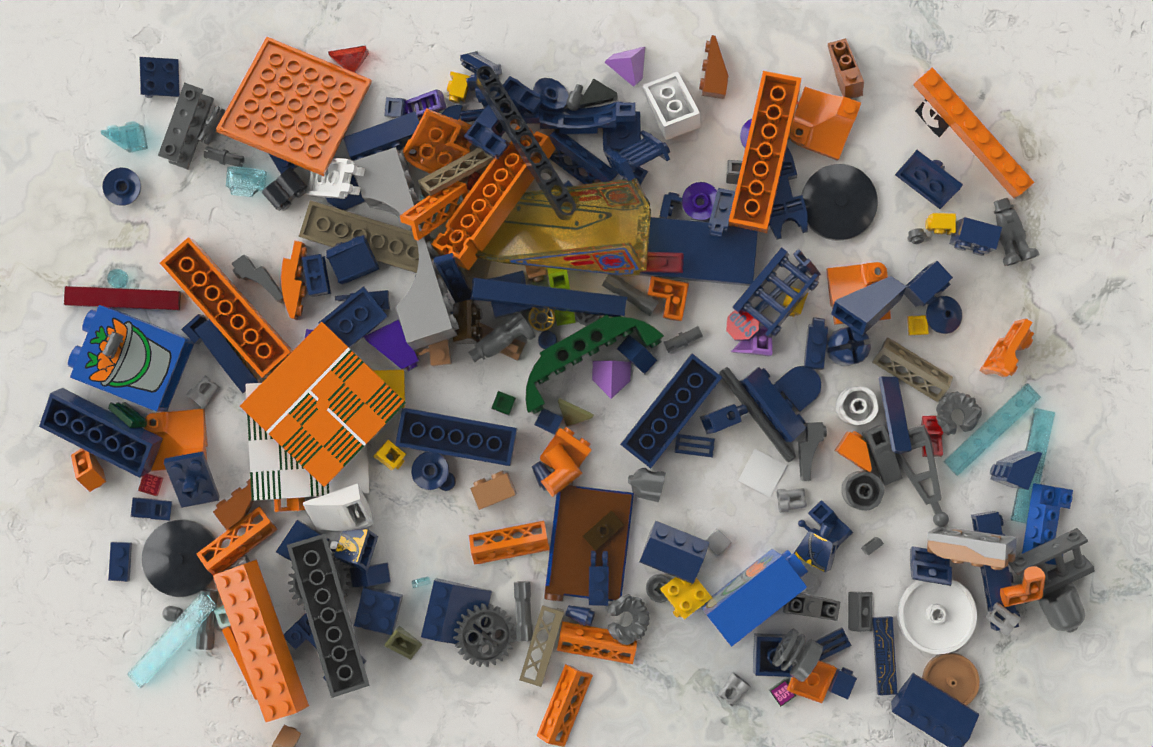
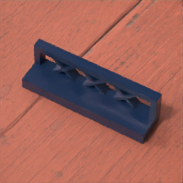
M556 129L549 135L551 142L557 150V153L552 154L549 159L585 186L594 185V179H598L602 183H610L618 175L616 171L567 134L560 135L559 129ZM568 156L571 158L573 165L566 164L563 157ZM578 168L587 170L588 176H582ZM597 186L588 187L596 188L598 191L594 193L603 195Z

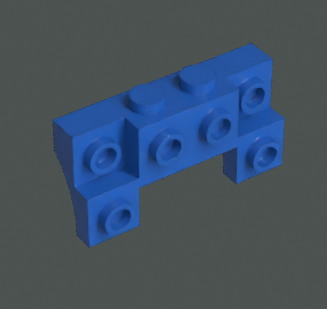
M1033 483L1022 554L1056 538L1060 508L1070 509L1073 490ZM1055 558L1045 562V564L1056 565Z

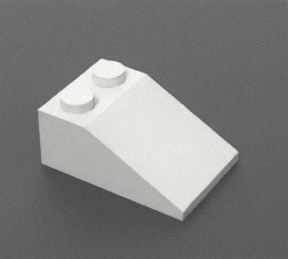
M678 72L643 85L658 127L665 140L701 127L700 112Z

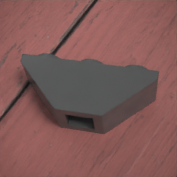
M799 593L784 605L783 612L837 621L841 602Z

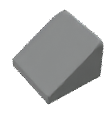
M718 529L706 540L710 542L708 547L717 555H720L732 543Z

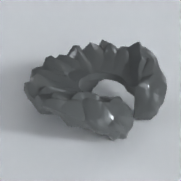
M957 391L950 394L947 393L945 397L939 400L936 408V418L942 431L947 435H954L957 431V425L951 418L953 410L960 409L964 413L963 424L959 425L964 432L973 430L982 415L981 407L976 404V399L974 397L971 398L969 394Z
M630 594L613 600L609 604L608 613L611 616H618L623 612H630L633 616V621L627 627L613 622L608 625L609 633L613 639L618 640V642L624 645L640 641L642 639L641 636H644V632L647 631L650 620L645 602H642L641 598L632 597Z

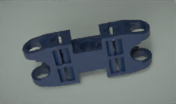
M788 146L769 223L776 240L782 239V226L787 221L795 222L798 227H801L802 233L808 232L807 211L803 195L793 197L789 180L797 178V171Z

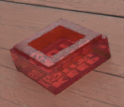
M147 473L142 476L138 491L158 496L163 477Z

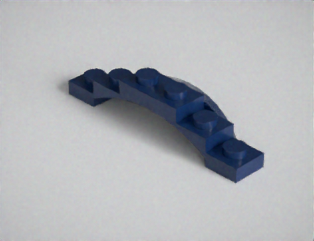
M614 102L599 107L579 108L577 111H571L568 108L551 110L540 104L533 114L523 109L520 114L526 124H539L540 129H559L560 135L598 134V128H616L617 122L635 121L636 102Z

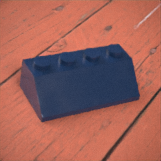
M757 367L739 382L785 442H792L806 429L804 426L806 422L800 414L796 415L792 410L794 408L793 404L788 399L784 400L781 396L782 390L776 383L774 385L769 380L771 376L766 369Z
M915 673L911 674L891 701V708L894 714L947 747H964L970 739L979 717V713Z

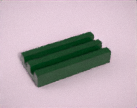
M110 402L108 409L130 428L146 427L148 421L126 402H122V404L120 402H116V404Z

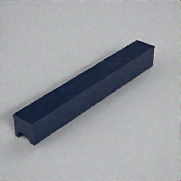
M472 279L471 300L601 316L608 315L610 317L625 316L626 300L628 297L488 279Z

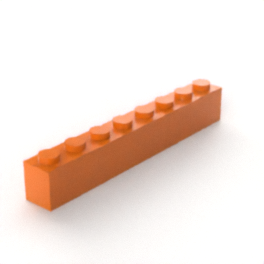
M933 67L913 84L1013 198L1021 195L1035 183Z

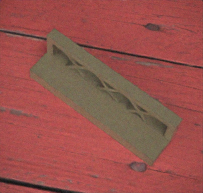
M481 148L471 151L418 180L422 195L425 198L429 195H434L489 165L494 157L486 154Z
M888 337L872 361L873 364L936 402L950 388L953 379L948 373ZM884 354L890 358L891 363H884L879 359ZM903 366L907 368L908 372L901 373L897 371V367ZM920 376L924 382L917 383L913 377ZM936 386L940 388L941 391L938 394H935L934 392L930 391L929 387Z
M542 605L520 675V681L542 687L564 610ZM544 611L555 614L553 622L547 625L542 618ZM546 629L549 635L548 639L540 643L537 633ZM540 648L543 653L542 658L534 662L531 653L533 650ZM532 666L537 671L535 680L524 677L526 670Z

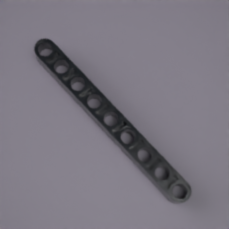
M489 66L480 67L476 75L478 88L556 215L561 220H570L576 210L574 200L494 70ZM487 75L490 79L483 80L480 76ZM492 91H496L500 95L498 97H494L490 93ZM506 107L510 112L503 113L500 109ZM517 124L520 126V129L514 130L510 125ZM527 140L530 143V145L523 146L521 144V141ZM531 157H538L540 162L534 163ZM547 173L551 178L548 180L543 179L541 174ZM556 189L561 195L554 196L551 191ZM568 206L571 212L565 213L561 207Z

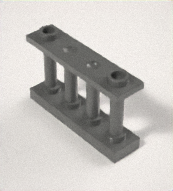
M184 82L158 156L168 159L170 164L188 170L199 142L198 137L203 131L204 123L207 120L214 98L202 94V88Z
M1078 528L1015 557L1014 562L1008 563L1013 571L1020 575L1022 583L1024 571L1028 567L1037 566L1042 569L1046 576L1043 596L1095 572L1094 566L1081 554L1080 546L1087 543L1088 539ZM1072 550L1074 559L1064 564L1062 554ZM1055 558L1057 567L1047 572L1045 562Z

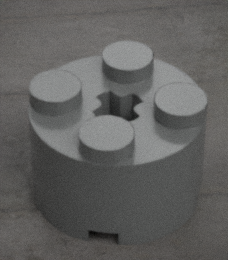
M856 471L845 478L842 482L841 491L843 499L849 506L867 511L876 508L881 503L884 495V485L880 478L873 473ZM861 487L866 488L864 495L859 493Z

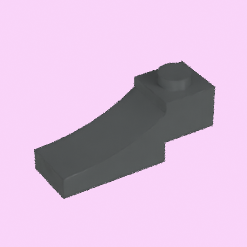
M242 255L231 263L234 267L232 271L238 279L242 278L246 281L252 279L263 286L277 302L281 303L284 301L282 291L265 267L260 266L256 269L246 255Z
M823 422L805 423L806 442H798L800 481H811V465L818 444L824 441V437L827 436L826 426H823Z

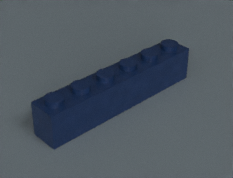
M990 511L971 515L974 531L1005 536L1002 533L1001 527L1004 525V522L999 512ZM983 565L980 569L989 612L993 610L996 602L1004 607L1000 596V588L1012 586L1011 583H1014L1012 572H1009L1008 566L1002 570L991 569L989 565ZM1015 605L1004 607L1012 614L1015 613L1020 617ZM997 611L994 613L1002 621L1005 619ZM990 621L991 629L999 631L1000 628Z

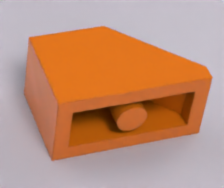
M856 431L852 433L846 432L834 451L864 471L870 472L872 467L867 443L862 440L863 436Z
M81 448L71 455L75 477L89 492L106 482L104 470L94 454Z

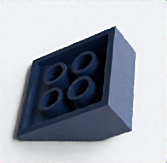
M436 578L433 582L421 638L451 644L458 643L459 641L453 639V637L458 635L454 629L460 628V625L456 622L463 621L461 614L467 616V609L473 612L474 605L480 609L481 603L488 607L492 591ZM486 617L481 620V626H484ZM473 624V628L482 634L483 631L476 624ZM475 632L469 634L468 641H472L475 638Z

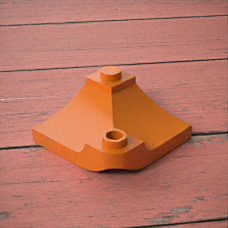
M804 87L794 114L789 139L802 148L838 161L857 117L861 102ZM801 130L802 135L798 136L795 131Z
M426 108L411 139H408L403 149L404 157L413 166L431 174L470 153L471 143L468 142L464 135L472 125ZM415 149L416 152L414 154H410V150Z
M880 262L827 268L830 306L833 309L837 299L887 278L886 266ZM876 268L880 269V275L875 274ZM888 311L880 320L891 319L890 311ZM833 316L834 325L844 324Z
M1026 318L1014 321L1006 336L998 339L979 371L985 375L997 374L1003 378L1008 375L1012 376L1018 368L1016 364L1019 361L1015 356V351L1027 349L1033 342L1032 336L1034 333L1030 330L1033 322Z
M205 409L150 413L146 416L145 419L148 422L144 429L163 438L151 471L166 470L164 459L203 451L207 460L206 447H208ZM152 419L156 420L155 426L151 425Z

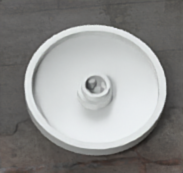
M952 579L951 586L917 580L907 588L901 597L898 607V621L904 636L915 647L932 654H945L959 649L969 640L976 626L977 609L970 592L956 580Z

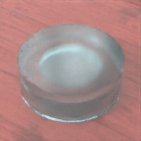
M113 269L109 272L107 280L112 287L123 288L128 283V275L121 269Z
M430 577L412 580V588L431 584Z

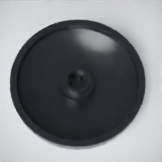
M833 164L821 168L808 179L802 190L801 195H803L807 211L808 226L816 234L829 240L843 241L858 236L870 226L877 212L878 198L872 181L864 172L850 165Z
M174 520L162 524L147 538L142 551V567L148 581L158 591L173 597H186L205 589L213 581L214 577L207 571L197 553L213 542L215 537L206 527L191 520ZM210 551L204 556L207 562L214 557L215 551Z

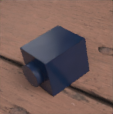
M842 667V669L837 668L828 690L848 700L857 680L853 675V671Z

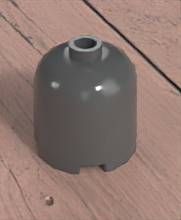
M1073 583L1048 593L1038 600L1049 624L1057 631L1073 632L1078 629V626L1085 619V611Z

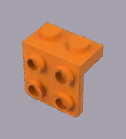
M565 426L564 429L559 428L540 456V460L554 469L544 454L560 443L579 468L592 449L589 448L591 444L583 438L578 440L573 437L575 433Z

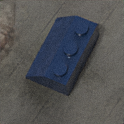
M1021 450L997 461L996 464H993L990 470V479L1011 488L1029 490L1042 453Z
M655 521L639 563L693 584L704 561L710 542Z

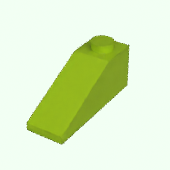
M566 262L547 265L567 268ZM547 267L550 287L570 290L567 269ZM554 310L557 326L576 323L574 312Z

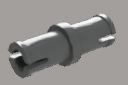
M218 106L214 107L210 118L205 121V127L198 137L199 141L203 142L204 140V144L207 145L210 144L216 128L225 113V110L222 108L220 110Z
M209 146L205 148V150H208V152L204 151V158L218 161L222 165H233L238 168H242L244 164V156L229 153L225 149L221 151Z
M696 326L685 333L680 332L678 336L664 341V345L668 353L679 347L688 346V343L702 338L703 335L699 326Z

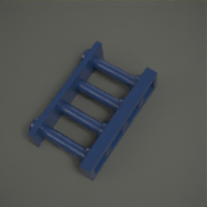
M642 130L640 131L643 137L642 140L619 152L611 148L603 152L610 167L629 182L635 178L633 172L639 166L658 156L666 161L670 160L668 155L670 150L665 142L663 143L651 133Z
M782 247L732 307L739 314L748 312L768 329L765 334L769 338L772 335L775 337L781 331V324L809 290L813 291L819 284V276L817 274H814L811 278L788 261L789 253ZM779 267H785L806 284L799 293L776 276L777 273L775 272ZM767 282H772L793 299L787 308L764 291L763 286ZM755 296L757 298L760 297L781 314L774 323L752 307L751 301Z

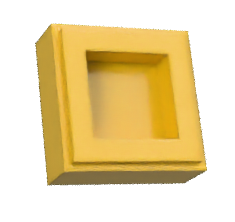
M926 315L907 316L908 336L929 334Z

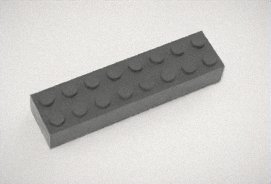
M326 534L287 545L331 698L370 686Z

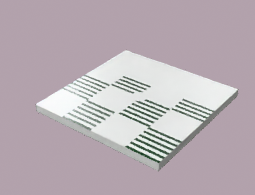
M261 383L246 384V398ZM247 414L252 501L323 496L357 483L362 493H369L367 444L323 487Z

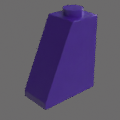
M396 320L364 336L368 343L402 370L407 369V371L418 367L417 363L421 362L416 351L407 344L400 320Z

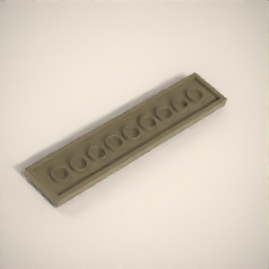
M310 200L300 230V238L334 247L337 243H345L354 237L365 235L376 261L417 273L419 252L417 241L414 239L412 231ZM431 237V240H428V242L430 241L432 244L435 238ZM477 251L475 254L477 260L469 271L460 267L471 290L473 278H487L492 262L490 259H493V256Z

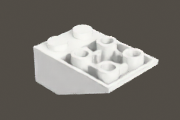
M358 483L303 502V506L317 530L349 531L373 525L371 509Z

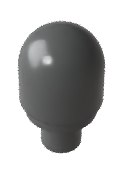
M576 84L575 90L571 91L568 95L566 106L571 111H577L580 108L579 102L583 96L581 94L583 90L582 85Z
M167 606L162 613L163 618L170 622L176 623L181 620L189 621L190 613L183 612V609H180V607Z

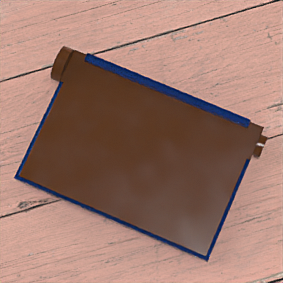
M572 482L556 494L544 599L563 601L564 596L589 599V566H591V551L595 550L584 539L583 535L610 511L619 518L624 526L595 551V566H603L602 554L603 551H607V566H609L608 601L617 600L622 596L634 493L573 486Z

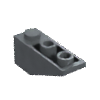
M878 425L862 432L884 486L902 479L896 455L892 451L890 438L885 426Z

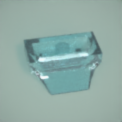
M227 167L226 187L230 189L231 195L253 197L255 193L265 189L267 172L254 168Z

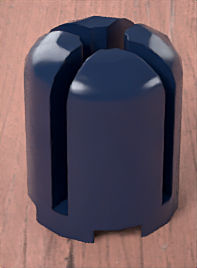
M844 327L830 335L826 344V352L828 357L840 366L858 364L863 362L869 355L871 344L865 345L864 340L870 338L867 333L862 336L852 328ZM850 344V348L840 349V346Z

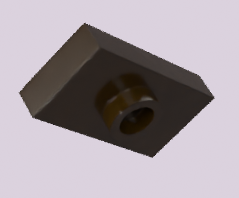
M610 511L586 532L583 537L596 551L624 524Z

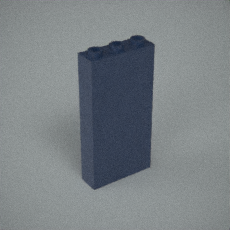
M643 216L642 221L638 223V233H641V240H637L636 252L684 253L683 273L638 272L637 276L750 286L754 279L758 231L729 226L728 231H723L722 238L710 236L709 222Z

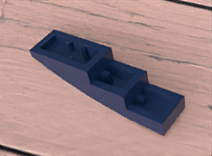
M210 319L195 328L203 343L242 393L246 392V384L258 383L257 378L235 351L234 346Z

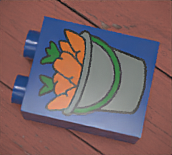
M99 305L97 311L90 310L82 325V330L87 332L82 347L75 346L68 359V367L73 368L70 378L156 412H167L194 343L187 337L110 307ZM112 331L123 335L122 340H124L123 343H120L114 358L102 353L110 338L108 335Z
M771 549L712 595V599L701 606V608L732 647L807 588L801 577L808 573V570L794 553L791 554L789 550L780 554Z

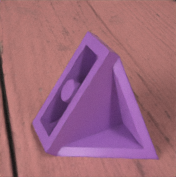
M645 47L613 54L604 63L634 87L643 79Z
M760 326V331L750 341H740L731 352L771 356L772 337L769 338L765 334L768 331L765 326Z
M593 361L592 380L610 399L630 382L631 362Z

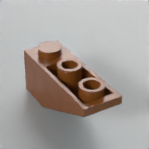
M712 35L710 41H706L705 52L708 53L707 60H703L702 71H705V76L700 79L699 90H702L701 96L724 99L729 76L716 36Z
M846 38L828 43L829 53L842 96L850 99L863 96L864 80Z
M251 479L246 482L248 484L243 489L239 487L231 493L232 497L229 500L223 499L215 505L217 509L213 513L226 530L230 529L249 513L254 502L251 499Z

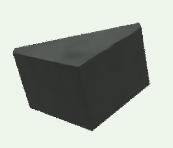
M593 79L579 102L580 108L616 101L618 95L614 90Z

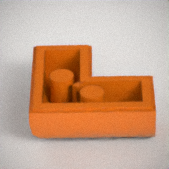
M651 276L647 295L666 299L663 318L682 321L689 283Z
M560 443L544 454L555 471L543 479L541 483L553 497L583 473Z
M1035 566L1028 567L1024 571L1023 583L1000 588V596L1004 607L1042 599L1046 577L1042 569Z

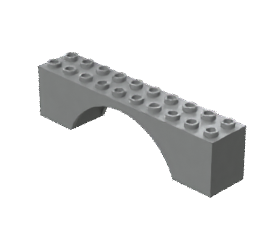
M396 147L353 161L357 167L365 168L364 176H356L359 187H361L362 198L370 208L381 209L400 218L401 214L420 202L417 193L412 188L415 186L408 172L407 160L402 152H398ZM423 222L418 225V227H419V232H420V231L422 230V228H423V225H424ZM430 233L419 241L416 240L419 252L417 274L407 295L396 305L406 342L413 350L458 336L456 332L459 329L457 320L450 313L453 311L451 301L445 296L448 291L442 278L439 277L441 275L434 264V258L437 256L431 242H428V240H431Z

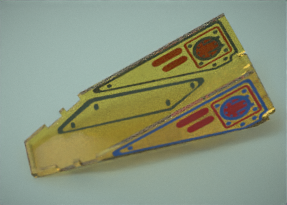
M636 178L629 182L624 179L569 186L566 189L576 204V210L570 220H561L556 215L542 190L525 192L482 252L477 251L475 254L480 259L506 264L623 276L640 275V271H646L649 222L651 221L650 202ZM556 189L551 191L554 196L561 195ZM568 206L561 207L563 212H571Z

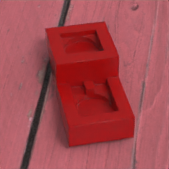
M922 416L921 425L925 424L932 442L934 457H942V428L939 426L936 416ZM922 446V457H927L925 446Z

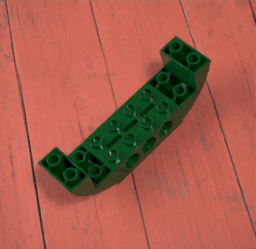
M608 315L580 329L540 352L541 356L533 366L526 386L525 400L527 412L536 414L543 410V405L546 404L535 383L538 382L541 385L550 380L549 375L553 373L556 376L566 371L565 366L571 363L575 366L583 361V356L588 354L591 357L600 351L599 347L603 345L608 347L617 341V337L622 335L624 338L633 333V328H635L645 348L648 346L653 348L659 345L664 335L644 321L629 317L609 318ZM595 332L600 333L602 340L595 342L592 340L591 335ZM577 342L585 344L583 351H577L574 348ZM561 351H565L569 357L567 360L561 361L558 359V354Z

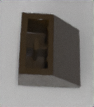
M472 300L454 303L453 316L457 320L459 329L456 330L458 336L453 337V342L456 344H476L483 337L482 327H479V322L483 316L482 308Z

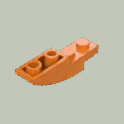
M294 241L291 259L283 258L281 270L283 299L290 318L298 320V317L302 315V297L305 298L307 293L305 282L298 280L303 274V266H301L302 257L307 255V248L300 241Z

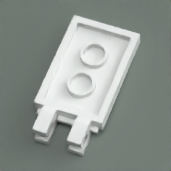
M333 158L324 176L311 171L306 195L345 199L347 194L359 195L361 187L353 186L350 184L352 175L364 176L365 168L357 167L349 159Z

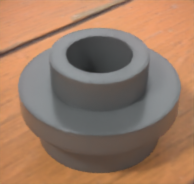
M917 228L908 232L909 236L907 239L913 244H920L924 242L927 234L922 228Z

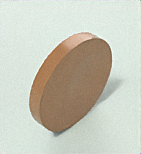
M939 654L928 662L923 671L922 678L966 706L973 701L978 693L980 681L977 669L970 660L960 654Z

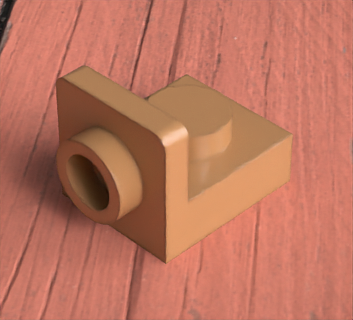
M542 253L524 258L542 257ZM543 258L526 260L527 264L544 265V263H541L544 262ZM525 265L528 280H533V283L543 281L544 277L547 276L545 267Z

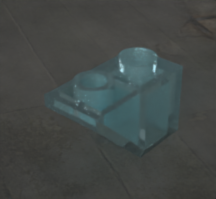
M135 121L127 122L125 126L118 127L117 125L106 127V130H101V135L129 153L148 149L144 127Z

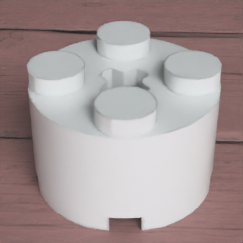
M861 386L845 389L840 393L836 401V413L841 420L850 425H863L872 421L877 415L879 408L875 394L870 389ZM859 402L860 409L855 410L853 404Z

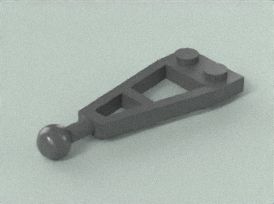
M924 424L908 429L912 450L925 446L929 471L915 475L904 456L897 453L895 455L926 505L931 504L935 514L933 517L935 525L944 527L948 524L949 517L945 512H942L938 503L942 499L932 442ZM931 478L934 495L929 496L920 481Z

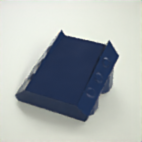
M478 51L460 55L461 65L474 74H477L478 69L482 66L491 67L497 77L502 73L501 64L497 65L478 54ZM482 75L485 76L487 80L490 79L487 75Z
M365 235L354 237L345 243H337L333 248L326 250V258L329 260L338 283L341 285L379 270V265Z

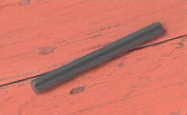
M728 367L722 369L719 375L722 376L739 401L746 406L749 414L786 462L792 461L796 457L792 449Z

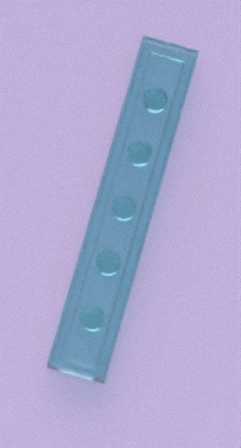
M1026 383L943 462L958 476L1032 407L1041 396Z
M1034 408L1025 451H1038L1042 453L1029 490L1017 488L1011 515L1012 521L1027 524L1033 483L1040 484L1055 412Z
M205 592L200 593L128 672L127 675L138 688H142L216 608L217 605Z

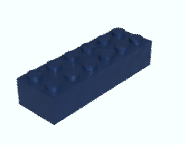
M693 353L690 354L620 445L651 469L722 379V376Z
M64 388L50 393L39 427L139 478L151 472L163 438L144 428H130L112 412Z
M402 407L395 446L511 466L518 428Z

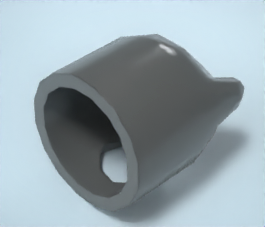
M640 468L634 475L628 476V483L631 485L635 496L659 502L666 472H652L647 468Z

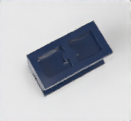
M322 254L302 257L308 295L316 297L331 294L325 256L322 257Z

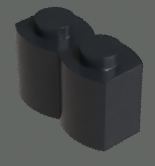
M290 167L275 181L270 183L262 191V194L276 210L280 211L282 209L284 211L291 206V201L295 197L300 198L306 193L305 189L308 186Z

